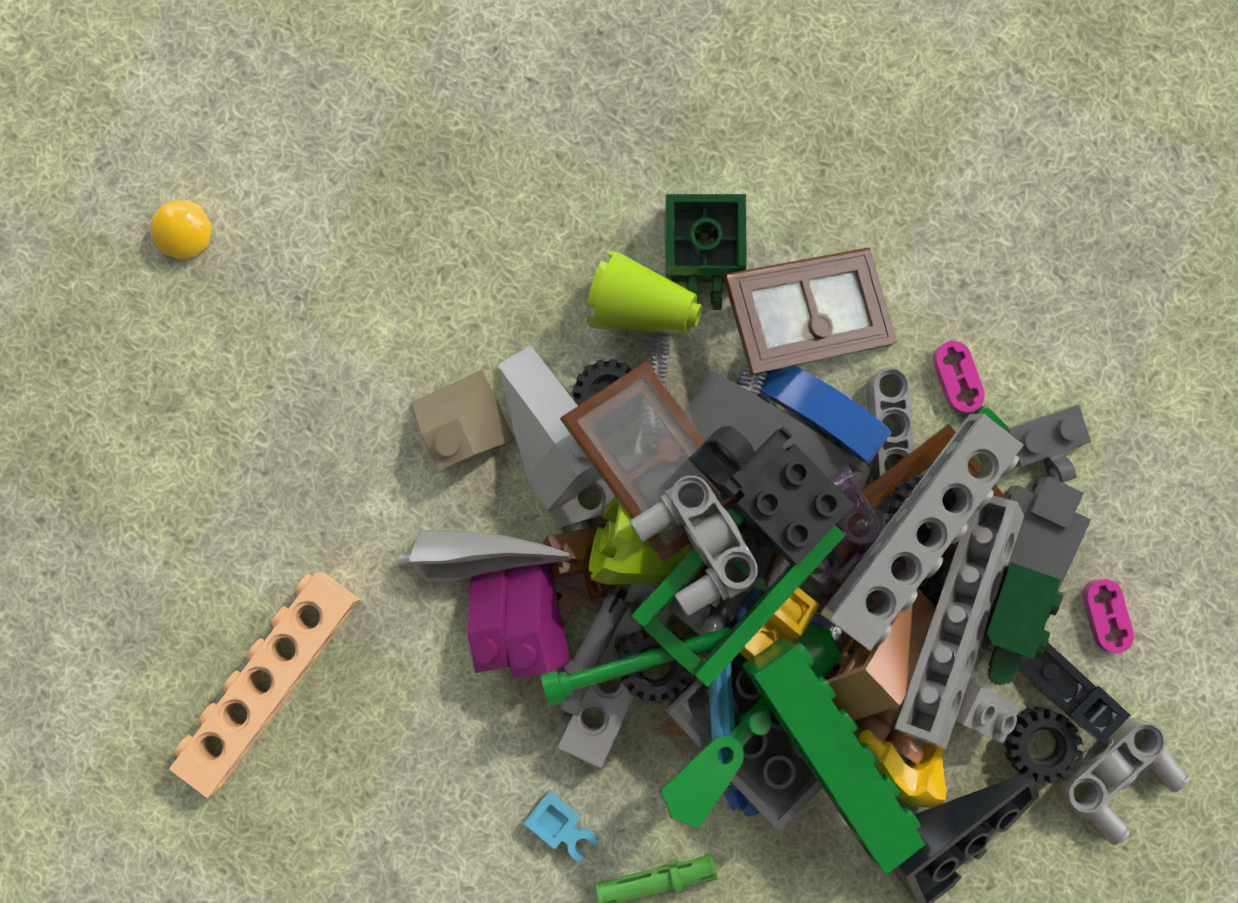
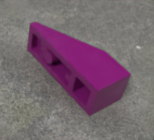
M550 563L507 569L504 640L513 678L551 672L563 667L565 662H568L570 659Z
M507 569L480 574L470 579L467 636L475 673L510 667L504 640Z

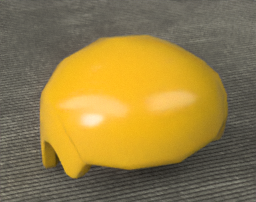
M177 199L164 203L153 214L150 232L155 245L163 254L178 260H185L199 256L209 246L212 223L203 207L192 201Z

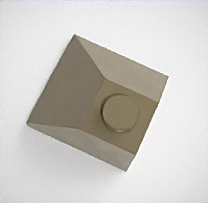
M483 370L411 402L421 435L439 472L445 473L514 441Z

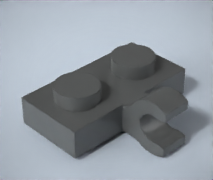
M1079 405L1070 406L1004 429L1024 445L1017 454L1019 460L1015 467H1023L1043 459L1048 476L1062 483L1077 478L1075 468L1064 452L1091 442Z

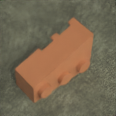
M918 588L916 589L918 595L913 604L907 610L900 611L891 622L892 630L887 639L878 646L874 645L871 651L861 644L857 646L851 655L843 651L841 659L837 662L841 667L831 679L826 680L836 694L832 702L838 711L844 709L853 721L888 709L891 711L897 710L904 703L936 610L932 602Z

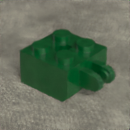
M666 194L664 205L665 278L673 282H687V290L697 295L698 304L699 292L697 291V282H712V291L710 293L712 310L722 309V282H724V274L743 271L747 267L746 194ZM700 233H708V239L713 237L714 241L710 242L708 246L701 245L700 242L696 241L699 239Z
M1012 562L1008 564L981 643L982 649L992 652L988 664L989 669H987L988 673L986 674L988 675L987 679L991 681L990 683L993 682L994 685L998 684L1001 686L1009 684L1010 681L1013 682L1014 674L1017 673L1020 663L1033 660L1037 654L1043 655L1050 637V632L1044 630L1047 619L1050 615L1055 616L1063 598V592L1057 591L1060 579Z

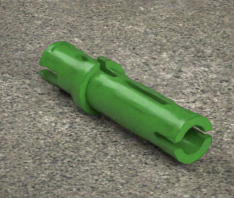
M712 854L681 862H677L674 859L668 861V865L629 874L612 880L596 882V892L599 903H623L675 890V893L684 892L685 887L718 880Z

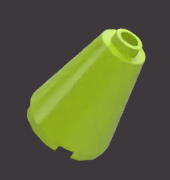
M611 250L606 252L610 260L609 262L600 261L588 296L587 305L595 307L594 317L586 315L589 327L606 330L684 334L688 332L690 327H697L702 313V304L697 303V295L620 252Z

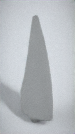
M424 530L417 537L412 553L399 554L398 567L400 569H415L423 581H454L515 567L569 561L570 553L510 536L458 530Z

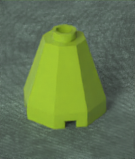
M615 496L605 508L602 518L609 521L604 529L598 527L594 536L588 567L589 571L593 572L591 574L592 580L607 585L663 582L691 551L689 550V545H687L663 563L648 540L640 541L629 522L632 518Z

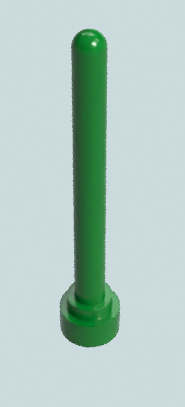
M726 627L681 642L694 654L714 649L732 628ZM663 647L570 675H567L566 671L558 674L557 670L541 674V681L548 705L552 707L565 703V698L573 696L572 691L672 662L675 659Z

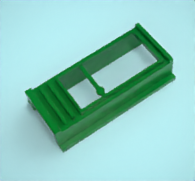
M732 508L728 510L729 515L739 529L747 519L738 510L734 511ZM834 526L798 565L792 566L790 564L770 588L765 585L766 582L763 578L756 577L753 587L757 590H762L764 594L703 661L657 619L663 610L674 600V594L683 590L706 565L694 548L631 616L643 630L690 674L709 687L842 540L845 534ZM739 561L731 562L748 577L746 566Z

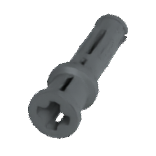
M610 592L606 593V598L574 660L569 659L563 666L567 675L598 666L623 615L630 606L629 602L623 599L618 600L619 597ZM618 600V602H617V604H616V606H615V608H614V610H613V612H612V609H613V607H614L616 601ZM589 687L572 691L573 696L565 698V703L555 706L570 714L579 716L581 712L579 705Z

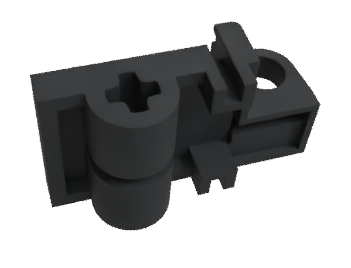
M725 426L717 429L688 459L721 492L719 496L723 500L734 495L737 497L730 507L734 511L738 510L747 519L745 522L747 528L759 542L772 551H778L792 566L798 565L847 514L854 504L796 444L786 449L782 447L793 436L785 427L776 430L755 452L750 442L735 428Z

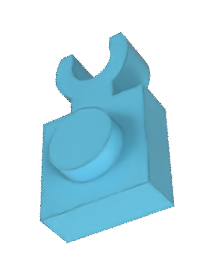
M552 790L548 791L524 822V825L553 849H556L562 841L568 845L567 848L570 856L579 862H582L585 854L576 847V842L580 839H586L595 846L598 840L596 834L591 829L586 827L578 828L575 825L580 819L581 814Z

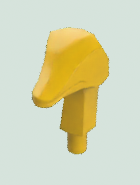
M865 730L860 734L859 742H865L879 760V763L875 765L881 776L886 774L899 790L900 795L897 798L911 806L924 808L938 806L946 800L947 787L943 769L944 749L926 743L923 748V757L919 764L912 761L907 765L892 743L881 741L871 730Z

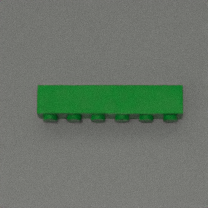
M780 637L743 664L742 667L869 859L887 875L926 845L917 832L921 824L907 806L902 808L896 800L900 792L886 774L881 776L875 768L879 760L872 749L865 742L860 744L853 734L858 728L852 718L844 709L838 711L832 702L836 694L829 683L822 676L817 678L810 668L815 662L807 649L800 642L794 645L784 637Z

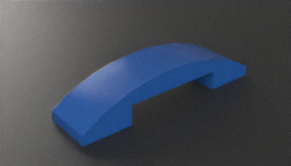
M797 366L766 372L767 376L763 377L765 381H762L764 384L760 386L762 389H759L760 393L756 395L768 403L771 400L834 438L835 445L868 465L891 434V430L859 404ZM743 373L737 379L738 385H740L739 381H742L741 377L744 376Z

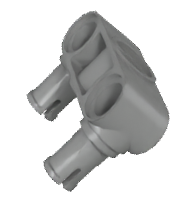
M697 476L680 478L672 488L665 491V494L660 497L661 502L629 520L641 542L674 523L677 526L682 524L694 549L702 561L709 567L705 570L707 575L674 594L687 617L720 597L722 600L728 597L731 599L737 594L746 591L753 584L757 576L758 566L744 543L736 524L702 478ZM694 489L702 495L703 501L698 507L687 508L680 503L679 495L684 490ZM732 561L743 563L748 569V578L741 583L730 581L725 575V566Z
M1128 718L1104 744L1096 741L1092 744L1093 750L1089 747L1083 752L1082 759L1080 758L1075 762L1079 765L1074 771L1069 768L1066 771L1069 777L1065 780L1062 778L1058 779L1057 792L1060 798L1078 816L1084 820H1090L1110 844L1117 845L1129 836L1130 830L1108 805L1109 800L1116 793L1131 784L1146 767H1149L1171 792H1177L1185 787L1190 781V777L1168 753L1169 747L1166 745L1165 735L1159 727L1138 718ZM1143 729L1145 733L1144 741L1136 747L1134 745V736L1139 730ZM1085 782L1086 791L1084 795L1075 799V787L1079 783Z

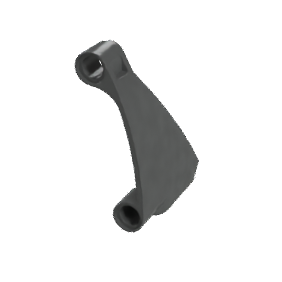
M709 371L691 404L684 410V413L705 441L717 429L731 426L750 442L754 452L776 430L785 427L793 436L782 447L786 449L796 444L848 499H851L865 488L874 472L854 456L801 422L729 379L712 371ZM682 451V455L677 462L673 464L660 462L652 467L639 490L652 507L661 502L660 497L665 494V491L672 488L680 478L685 476L702 477ZM694 489L684 490L678 497L680 503L687 508L698 507L703 501L702 495Z

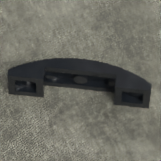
M1049 642L1043 655L1037 654L1033 660L1020 663L1018 670L1040 692L1100 744H1104L1131 716L1100 686H1095Z

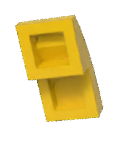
M798 587L739 653L747 660H750L780 637H784L792 643L794 639L803 634L820 605Z

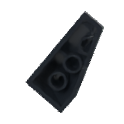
M1029 772L914 814L921 824L917 832L926 845L892 871L915 903H933L953 888L962 878L956 870L970 857L974 856L975 859L979 860L988 851L985 847L991 835L995 831L998 833L1007 831L1039 798L1034 777Z

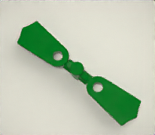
M809 622L803 634L792 641L794 645L800 642L810 653L815 662L810 668L817 678L823 676L842 657L835 644L832 632L820 628ZM762 697L750 711L743 712L738 716V725L730 733L731 736L723 735L714 738L659 790L671 819L684 822L696 829L702 824L741 767L744 758L742 747L754 734L763 735L770 730L771 719L769 716L772 714V711ZM722 747H726L729 752L728 760L724 763H721L718 759V752Z

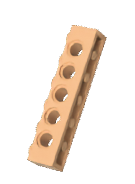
M318 572L313 576L307 574L294 590V594L298 597L289 608L284 606L278 611L270 622V626L274 629L265 640L260 638L246 655V658L250 660L242 672L236 670L224 683L222 690L226 692L217 705L213 702L204 710L197 721L201 724V727L193 737L191 735L186 736L175 749L173 755L177 759L169 770L206 798L220 790L361 600L326 573ZM308 605L315 607L320 614L319 623L315 627L308 625L304 620V610ZM283 638H288L294 643L296 651L293 658H287L281 653L280 643ZM259 670L269 674L271 678L269 690H264L258 686L256 676ZM235 703L245 707L247 711L245 722H240L234 717L232 710ZM210 736H215L222 742L223 750L221 754H216L210 749Z

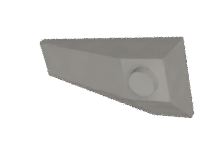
M529 345L499 364L498 368L526 478L546 509L550 512L602 477L560 420L563 415L578 405L534 348Z

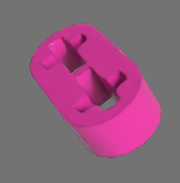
M948 341L942 344L934 352L933 365L946 401L950 408L957 413L974 412L983 404L985 392L971 352L966 345L959 341ZM947 349H950L953 354L959 353L961 355V360L956 363L959 372L958 376H956L951 364L944 365L942 358L948 355ZM959 379L962 380L966 390L972 389L975 397L970 399V406L968 407L965 401L958 402L956 399V395L961 392Z
M1094 579L1088 582L1083 589L1082 599L1096 645L1102 650L1111 653H1122L1128 650L1134 640V631L1121 588L1114 581L1108 579ZM1100 586L1103 590L1111 592V597L1106 599L1107 613L1102 603L1094 601V596L1099 594ZM1108 619L1111 620L1113 628L1122 630V635L1117 637L1116 645L1112 641L1105 640V634L1110 633Z

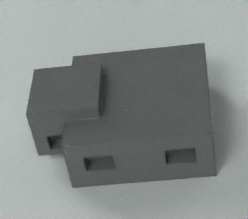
M1049 476L1037 477L1031 491L1019 485L1010 486L1006 498L1018 502L1024 518L1009 563L1012 562L1060 579L1057 589L1059 591L1091 519L1076 513L1084 493Z

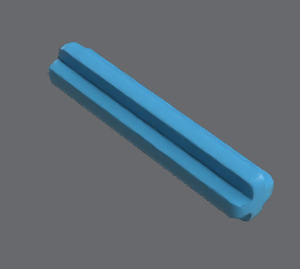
M713 649L706 651V652H707V656L710 654V652H711ZM731 662L709 685L712 740L718 736H731L730 733L735 729ZM722 747L718 752L719 761L724 763L729 757L726 747Z

